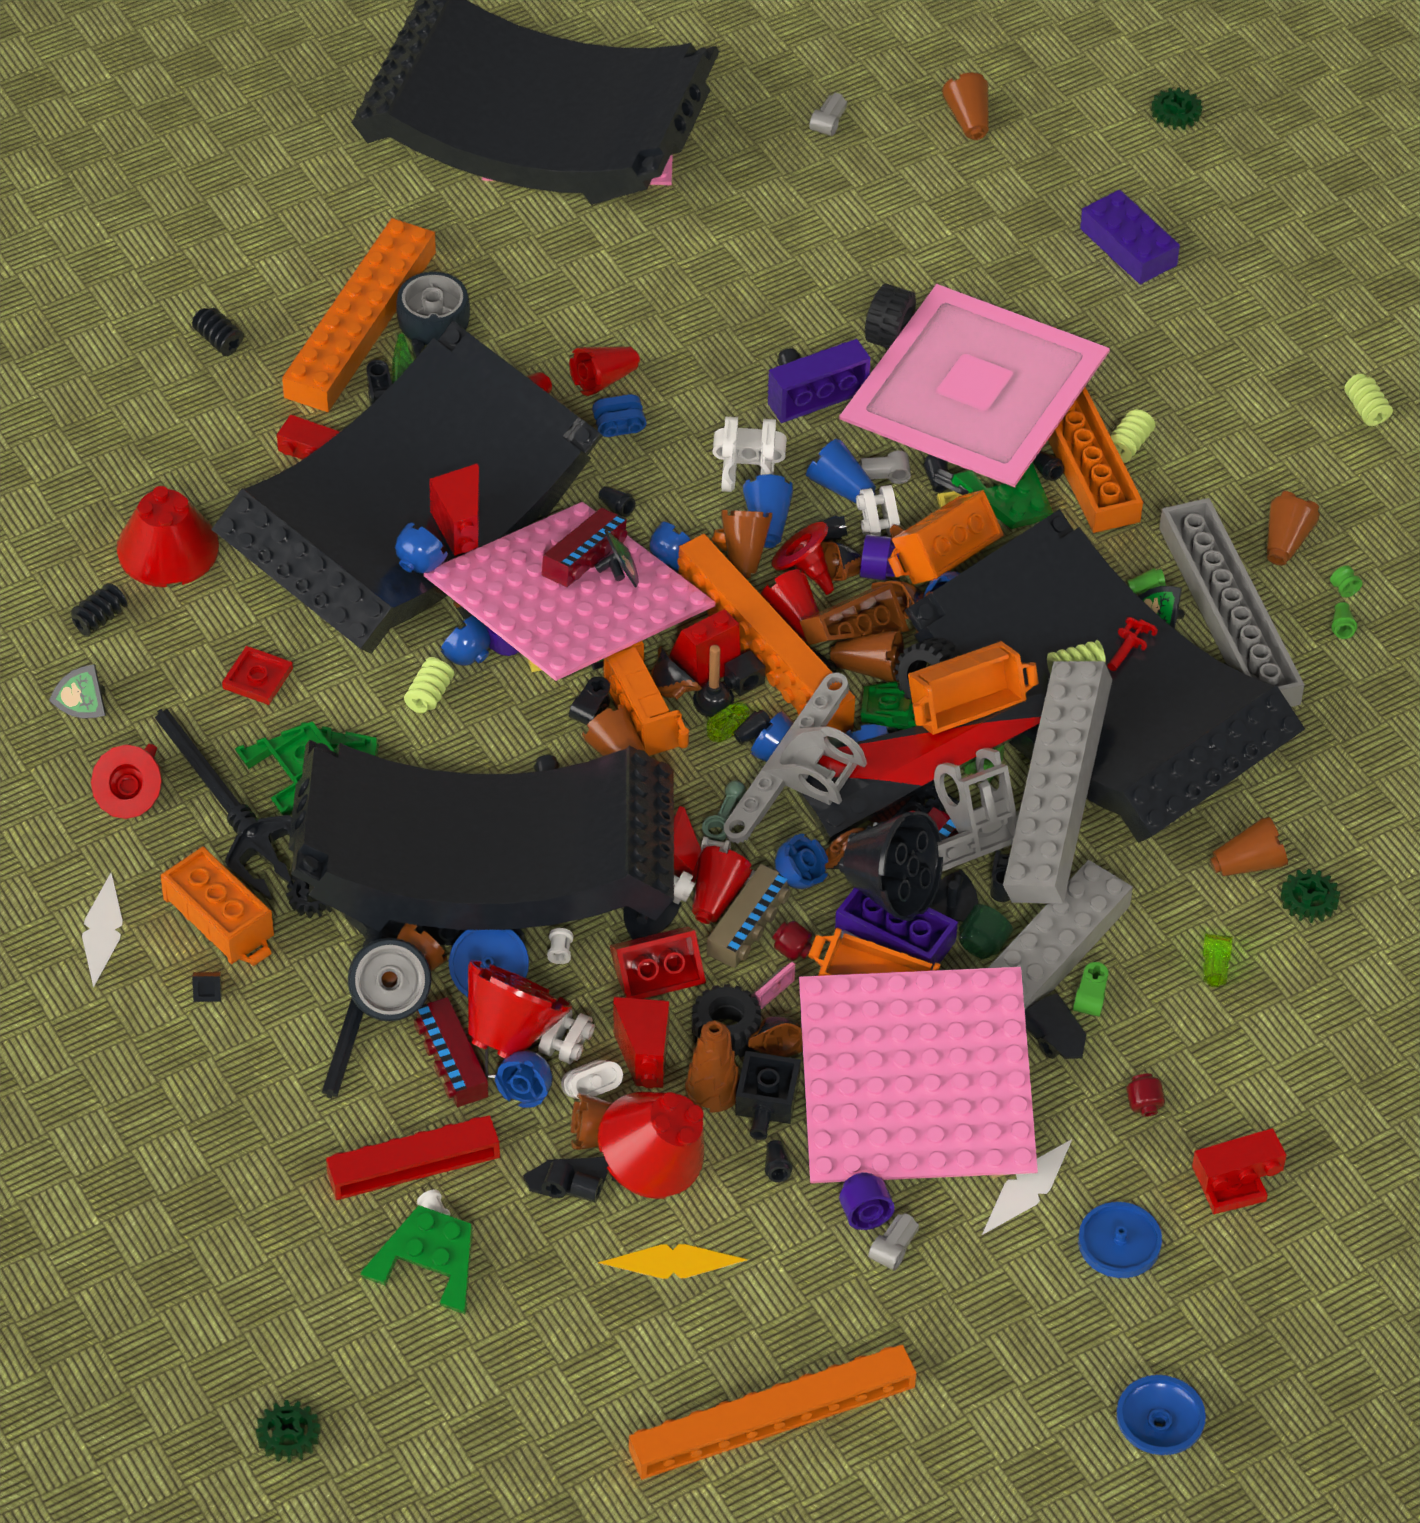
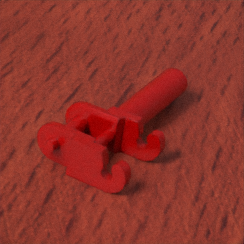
M1128 617L1125 620L1126 627L1118 630L1119 636L1125 639V641L1108 663V668L1111 671H1116L1133 647L1138 648L1141 645V650H1145L1147 643L1138 638L1137 635L1139 632L1148 634L1151 630V634L1155 636L1158 632L1157 628L1142 619L1138 621ZM1131 628H1133V629H1135L1136 631H1135V633H1132V632H1130L1129 630H1130Z

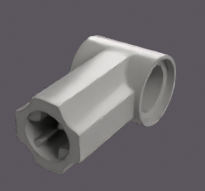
M838 93L829 95L821 109H816L813 112L809 125L810 130L833 136L838 128L839 119L847 108V100Z
M893 451L887 457L860 458V466L870 479H889L892 483L903 484L911 478L909 457L904 451Z
M906 1213L898 1214L884 1235H879L875 1239L868 1257L895 1271L904 1258L907 1246L918 1232L919 1224L916 1223L912 1216Z

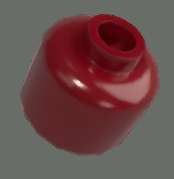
M784 921L772 939L775 941V950L789 960L795 961L800 956L804 959L807 957L812 947L810 942L813 935L796 921H790L789 923Z
M1149 1073L1132 1077V1082L1126 1087L1130 1109L1133 1112L1141 1113L1142 1117L1158 1114V1109L1165 1105L1161 1080Z

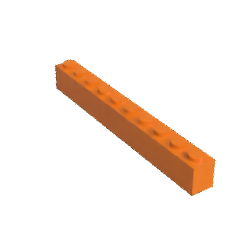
M903 1344L896 1347L889 1346L883 1348L878 1353L869 1356L862 1355L856 1357L851 1362L842 1365L835 1364L829 1366L824 1371L815 1374H805L797 1380L788 1383H778L770 1389L761 1392H751L743 1398L731 1402L724 1401L716 1407L704 1411L697 1410L689 1414V1416L677 1420L670 1419L650 1429H640L634 1434L629 1435V1453L641 1480L913 1389L915 1388L916 1371Z

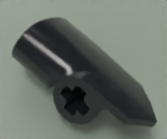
M1055 993L1043 998L1025 1011L1026 1031L1038 1040L1041 1051L1048 1058L1053 1059L1059 1054L1064 1059L1083 1058L1087 1034L1058 994Z
M604 1156L547 1160L535 1169L523 1175V1178L531 1192L553 1198H563L566 1194L596 1203L608 1174L607 1167L609 1165Z

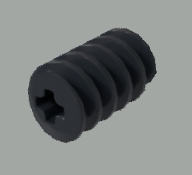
M217 308L200 309L192 319V327L224 357L233 354L243 341L244 333L235 324H232L223 313H220Z
M110 583L104 584L102 589L96 590L86 600L81 601L79 606H74L71 609L73 624L82 635L89 637L91 635L90 629L97 631L99 629L98 624L101 626L106 625V618L112 620L114 619V613L117 615L121 614V606L128 607L125 596L115 585Z

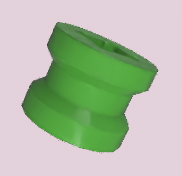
M1348 565L1338 568L1330 577L1331 584L1339 588L1338 592L1344 598L1356 594L1363 583L1358 576L1354 575V570Z

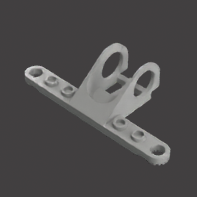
M831 673L823 679L724 824L725 835L732 843L736 842L738 844L748 840L757 824L759 825L785 786L828 805H831L832 802L840 804L842 799L839 791L857 765L866 766L867 761L861 747L845 733L826 726L839 708L843 698L848 694L849 683L845 675ZM832 683H842L841 688L838 690L829 689ZM827 736L836 738L846 744L853 752V755L846 754L835 748L829 742ZM822 755L847 765L835 783L832 781V778L836 772L817 764ZM810 775L819 780L827 788L828 792L821 791L810 785L806 781L807 777ZM734 825H744L745 828L742 832L736 834L731 832Z
M991 748L978 750L976 752L977 773L965 778L961 777L960 766L955 764L943 763L938 765L935 770L934 783L936 792L959 833L942 840V842H938L939 857H943L942 871L1013 843L1020 810L1016 812L1008 765L1001 763L998 750ZM985 758L990 760L994 767L984 770ZM946 773L954 779L958 787V805L949 798L944 786V776ZM998 775V789L993 788L987 778ZM980 781L981 783L978 784V787L980 789L982 806L973 809L969 785Z

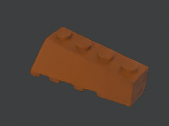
M892 583L871 588L800 621L808 645L824 641L863 637L893 630L898 632L909 631Z

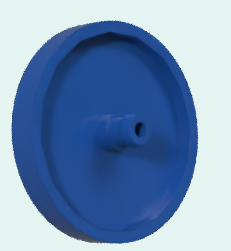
M466 930L455 941L450 952L449 971L451 978L458 990L467 998L468 965L470 960L481 961L480 967L489 968L490 964L524 978H527L529 957L526 947L519 936L512 930Z
M1110 1202L1094 1208L1085 1216L1079 1230L1078 1245L1084 1260L1097 1272L1114 1278H1130L1143 1274L1156 1263L1161 1251L1162 1234L1157 1221L1143 1208L1126 1202Z

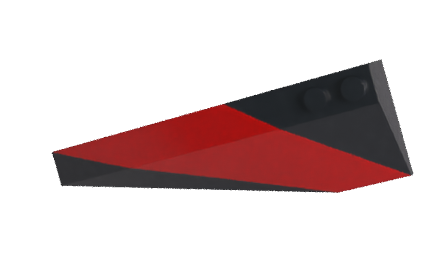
M1042 693L1028 696L1023 702L934 735L923 726H915L856 742L863 750L867 764L865 767L857 765L839 791L842 799L840 804L832 802L831 805H828L799 791L797 793L824 839L829 843L839 833L856 828L933 785L934 773L938 765L951 763L960 766L961 769L976 761V752L983 748L995 750L1037 727L1040 724L1045 697ZM847 745L837 747L838 750L853 755V752ZM822 755L817 763L836 772L832 778L834 783L847 766L826 755ZM810 775L807 777L806 781L810 785L821 791L828 792L827 788L819 780Z

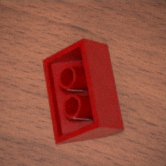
M688 926L610 945L615 973L625 998L644 999L706 983L696 932Z

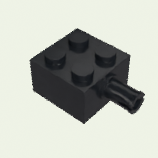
M750 1051L745 1052L736 1093L735 1115L753 1118L750 1129V1136L757 1140L766 1139L770 1121L791 1124L800 1081L801 1059Z

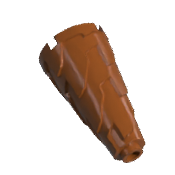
M714 1020L707 1022L702 1027L701 1036L697 1040L696 1048L694 1047L692 1063L689 1064L685 1091L687 1098L701 1108H709V1113L725 1111L736 1103L740 1075L735 1062V1051H732L730 1031L725 1024Z

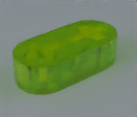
M733 703L711 717L706 724L707 737L713 742H723L733 736V731L750 716L749 708L743 703Z

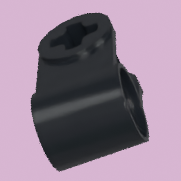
M373 360L366 367L370 406L393 384L388 365L382 360Z
M601 676L591 678L580 695L572 703L569 718L588 725L592 719L605 711L610 704V696L608 694L610 691L609 681Z
M996 850L990 895L995 901L1007 902L1010 898L1003 883L1010 855L1001 854L1000 850Z

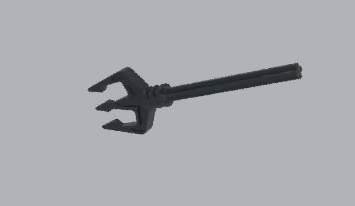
M158 710V715L155 716L156 721L228 813L227 822L238 834L225 858L226 865L232 874L268 900H272L273 897L264 879H254L245 869L244 865L252 856L258 855L274 867V871L279 878L293 885L286 864L279 861L273 847L275 840L286 835L290 836L292 816L283 815L258 819L247 804H240L169 710Z
M344 914L345 918L365 937L363 947L378 939L397 938L402 927L406 924L389 920L379 932ZM352 998L322 1089V1093L327 1094L326 1097L331 1099L332 1096L338 1097L364 1012L358 1008Z

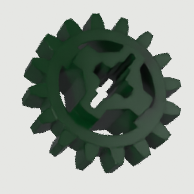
M1169 87L1168 92L1161 90L1159 95L1154 96L1151 106L1152 117L1157 118V123L1164 122L1165 128L1171 125L1173 130H1176L1179 126L1184 130L1186 125L1193 127L1194 122H1199L1202 115V101L1197 99L1196 93L1190 95V90L1188 89L1182 92L1180 87L1177 90Z
M1307 869L1306 874L1297 870L1296 877L1289 874L1287 882H1283L1280 900L1284 901L1283 909L1290 908L1289 915L1294 916L1298 914L1299 921L1306 917L1310 923H1313L1314 918H1318L1322 922L1325 915L1332 917L1333 910L1338 908L1340 891H1337V882L1330 883L1331 876L1322 877V871L1320 870L1316 874H1312L1311 869Z
M285 1400L284 1406L280 1407L275 1402L273 1403L274 1410L272 1412L267 1409L263 1411L264 1418H258L256 1438L258 1439L259 1448H265L267 1457L275 1454L277 1462L282 1457H287L288 1463H291L293 1456L303 1460L304 1451L310 1454L313 1453L312 1444H319L321 1429L320 1424H318L317 1414L311 1415L310 1406L301 1409L300 1401H297L294 1406H290L289 1401ZM305 1425H306L307 1428H308V1431H307V1434H306V1435H305L304 1432H303ZM270 1428L273 1429L272 1437H271V1438H270V1436H269V1430H270Z

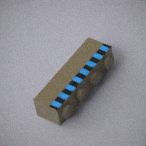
M760 864L707 938V956L733 968H736L741 960H746L750 953L751 945L754 941L758 942L761 939L764 927L768 922L771 923L774 920L780 904L787 902L791 893L787 879L781 876L779 872Z

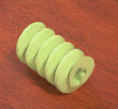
M1357 374L1347 381L1344 390L1364 423L1368 426H1376L1386 421L1392 415L1393 408L1389 405L1388 400L1384 398L1385 396L1380 391L1374 378L1367 377L1365 374Z
M1135 409L1129 411L1110 435L1123 463L1131 460L1132 456L1136 454V451L1140 449L1146 438L1150 436L1156 427L1154 419L1142 410Z
M1096 640L1095 643L1090 641L1085 645L1079 644L1076 648L1068 647L1066 651L1061 649L1056 653L1050 652L1047 655V666L1051 675L1054 661L1105 662L1104 649L1100 641Z
M427 658L404 696L407 706L416 713H425L427 710L435 709L437 702L442 697L441 695L444 694L446 687L450 684V680L455 675L452 667L438 658Z

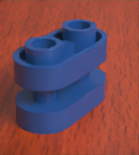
M633 394L600 399L592 406L597 430L603 437L638 433L647 424L645 414L642 411L641 400Z

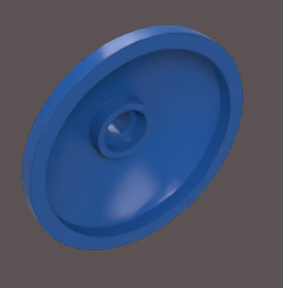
M1166 1375L1146 1376L1131 1383L1122 1392L1116 1413L1118 1426L1125 1438L1138 1449L1155 1455H1172L1190 1448L1200 1438L1206 1420L1204 1404L1197 1392L1187 1383ZM1160 1423L1164 1427H1157L1155 1424Z

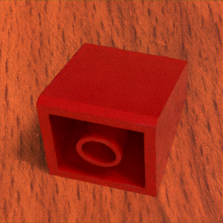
M478 464L429 479L430 512L454 556L478 548Z
M723 609L681 630L669 656L680 669L701 686L709 681L710 647L717 645L720 647V678L725 676V663L741 655L739 623Z
M614 997V1036L635 1086L663 1088L669 1039V1001Z

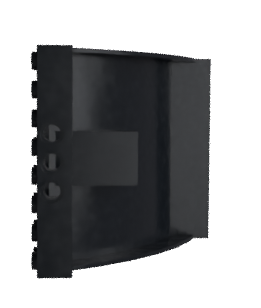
M417 0L414 3L411 14L405 20V25L398 33V38L389 49L386 60L381 64L379 73L373 79V84L364 95V100L356 110V115L351 123L367 144L390 137L416 152L453 168L486 179L524 188L560 193H583L588 202L593 205L647 190L652 179L662 175L670 156L682 152L711 91L706 80L720 51L717 46L710 48L702 47L696 50L692 43L655 48H620L586 44L547 35L516 25L468 0Z
M452 321L439 340L433 338L404 373L345 429L294 466L248 488H242L213 526L212 530L357 647L372 654L391 628L415 617L448 596L425 578L424 574L414 571L407 572L400 566L395 545L397 537L404 527L409 523H414L412 528L418 530L420 527H423L432 533L443 544V547L440 549L443 554L446 551L448 553L443 563L466 554L461 553L454 556L430 512L429 479L478 464L479 548L531 525L540 515L547 518L591 459L588 456L603 435Z
M1060 509L904 610L918 631L914 635L918 642L931 638H937L938 640L943 638L947 640V644L952 642L956 646V651L960 650L962 654H966L1002 641L1019 653L1021 662L1036 663L1039 684L1027 691L1026 697L1039 693L1046 697L1050 680V672L1047 666L1048 653H1056L1061 649L1066 651L1068 647L1076 648L1079 644L1085 645L1090 641L1095 643L1098 640L1104 649L1105 664L1107 666L1125 641V639L1119 636L1118 630L1126 627L1125 620L1128 617L1138 621L1142 619L1154 625L1158 630L1155 636L1151 634V630L1148 634L1139 632L1137 635L1138 638L1147 643L1145 650H1141V645L1138 648L1133 647L1116 671H1111L1107 666L1112 683L1086 798L1092 803L1120 815L1138 843L1157 834L1305 730L1277 685L1274 686L1250 677L1221 663L1166 623L1109 566L1081 528L1078 527L1073 530ZM1131 628L1129 631L1135 633L1136 630ZM1024 668V669H1023L1024 682H1025V685H1027V684H1028L1027 673H1026V668ZM1039 725L1009 742L1030 761Z
M309 740L305 745L302 777L295 786L288 848L294 852L291 874L310 884L309 896L379 932L389 920L412 925L457 930H510L550 926L594 917L625 906L656 921L674 900V769L665 762H659L650 757L645 751L637 750L629 745L624 750L588 762L549 771L514 774H466L430 770L393 762L353 749L342 743H339L334 751H331L325 744Z

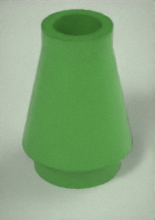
M1152 568L1133 579L1127 580V585L1135 594L1155 587L1166 586L1162 569L1155 570V568Z
M1340 602L1335 605L1331 629L1338 638L1348 639L1357 630V623L1350 611L1349 604Z

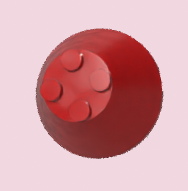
M158 486L140 500L122 530L117 542V555L123 570L136 581L154 587H167V584L182 582V585L200 578L213 566L219 553L218 535L212 530L213 525L184 495L175 490L167 489L165 486Z
M470 960L468 965V1033L472 1036L471 1043L482 1049H487L490 1046L498 1050L497 1054L505 1059L515 1052L525 1051L566 1016L572 1008L571 1003L559 997L557 1001L555 997L549 994V989L492 964H490L489 968L480 967L481 961Z
M642 1091L629 1093L617 1099L603 1114L598 1128L599 1151L603 1152L609 1165L607 1169L610 1174L626 1189L647 1198L665 1199L667 1196L684 1192L695 1182L703 1166L704 1113L702 1108L695 1105L687 1097L673 1092Z

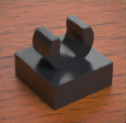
M193 972V1002H221V972Z

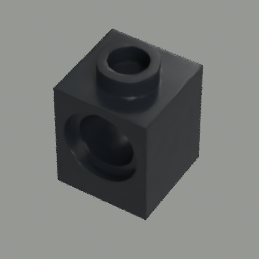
M749 650L725 663L724 682L729 689H733L740 697L765 683L766 666Z

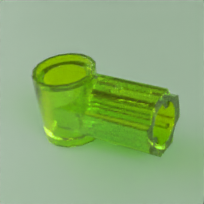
M1205 933L1203 958H1205L1203 982H1206L1210 987H1220L1227 983L1228 962L1231 959L1233 936Z

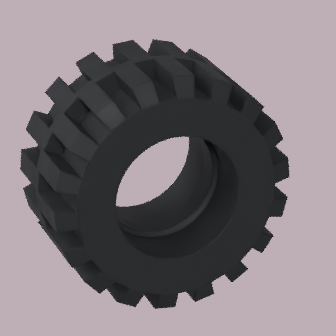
M886 283L883 284L876 292L869 307L865 323L866 341L889 349L915 314V293Z
M931 638L903 650L904 653L900 654L898 658L900 663L896 664L895 669L898 671V674L895 677L900 682L899 690L905 692L904 697L907 700L912 699L908 678L909 673L926 668L927 662L935 665L963 655L960 650H955L956 646L952 642L947 644L946 639L941 638L938 640L937 638Z
M724 984V987L721 988L716 985L712 987L711 991L708 989L703 991L702 996L696 998L692 1008L694 1043H697L698 1038L701 1036L702 1027L707 1022L732 1019L738 1022L733 1025H726L731 1035L732 1051H735V1056L738 1055L740 1058L745 1056L746 1051L751 1052L753 1049L748 1047V1039L761 1026V1007L758 1006L757 998L751 997V992L748 990L743 992L740 986L736 985L735 988H731L730 984Z

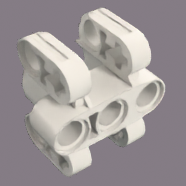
M725 417V426L715 432L713 441V455L718 459L724 460L722 492H732L735 489L737 463L760 465V475H774V463H779L785 459L787 443L786 436L776 431V419H763L762 429L738 428V417Z

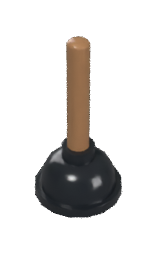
M717 645L710 647L709 681L701 685L702 689L696 691L693 696V705L696 711L709 718L725 716L734 707V694L727 685L719 681L720 647Z

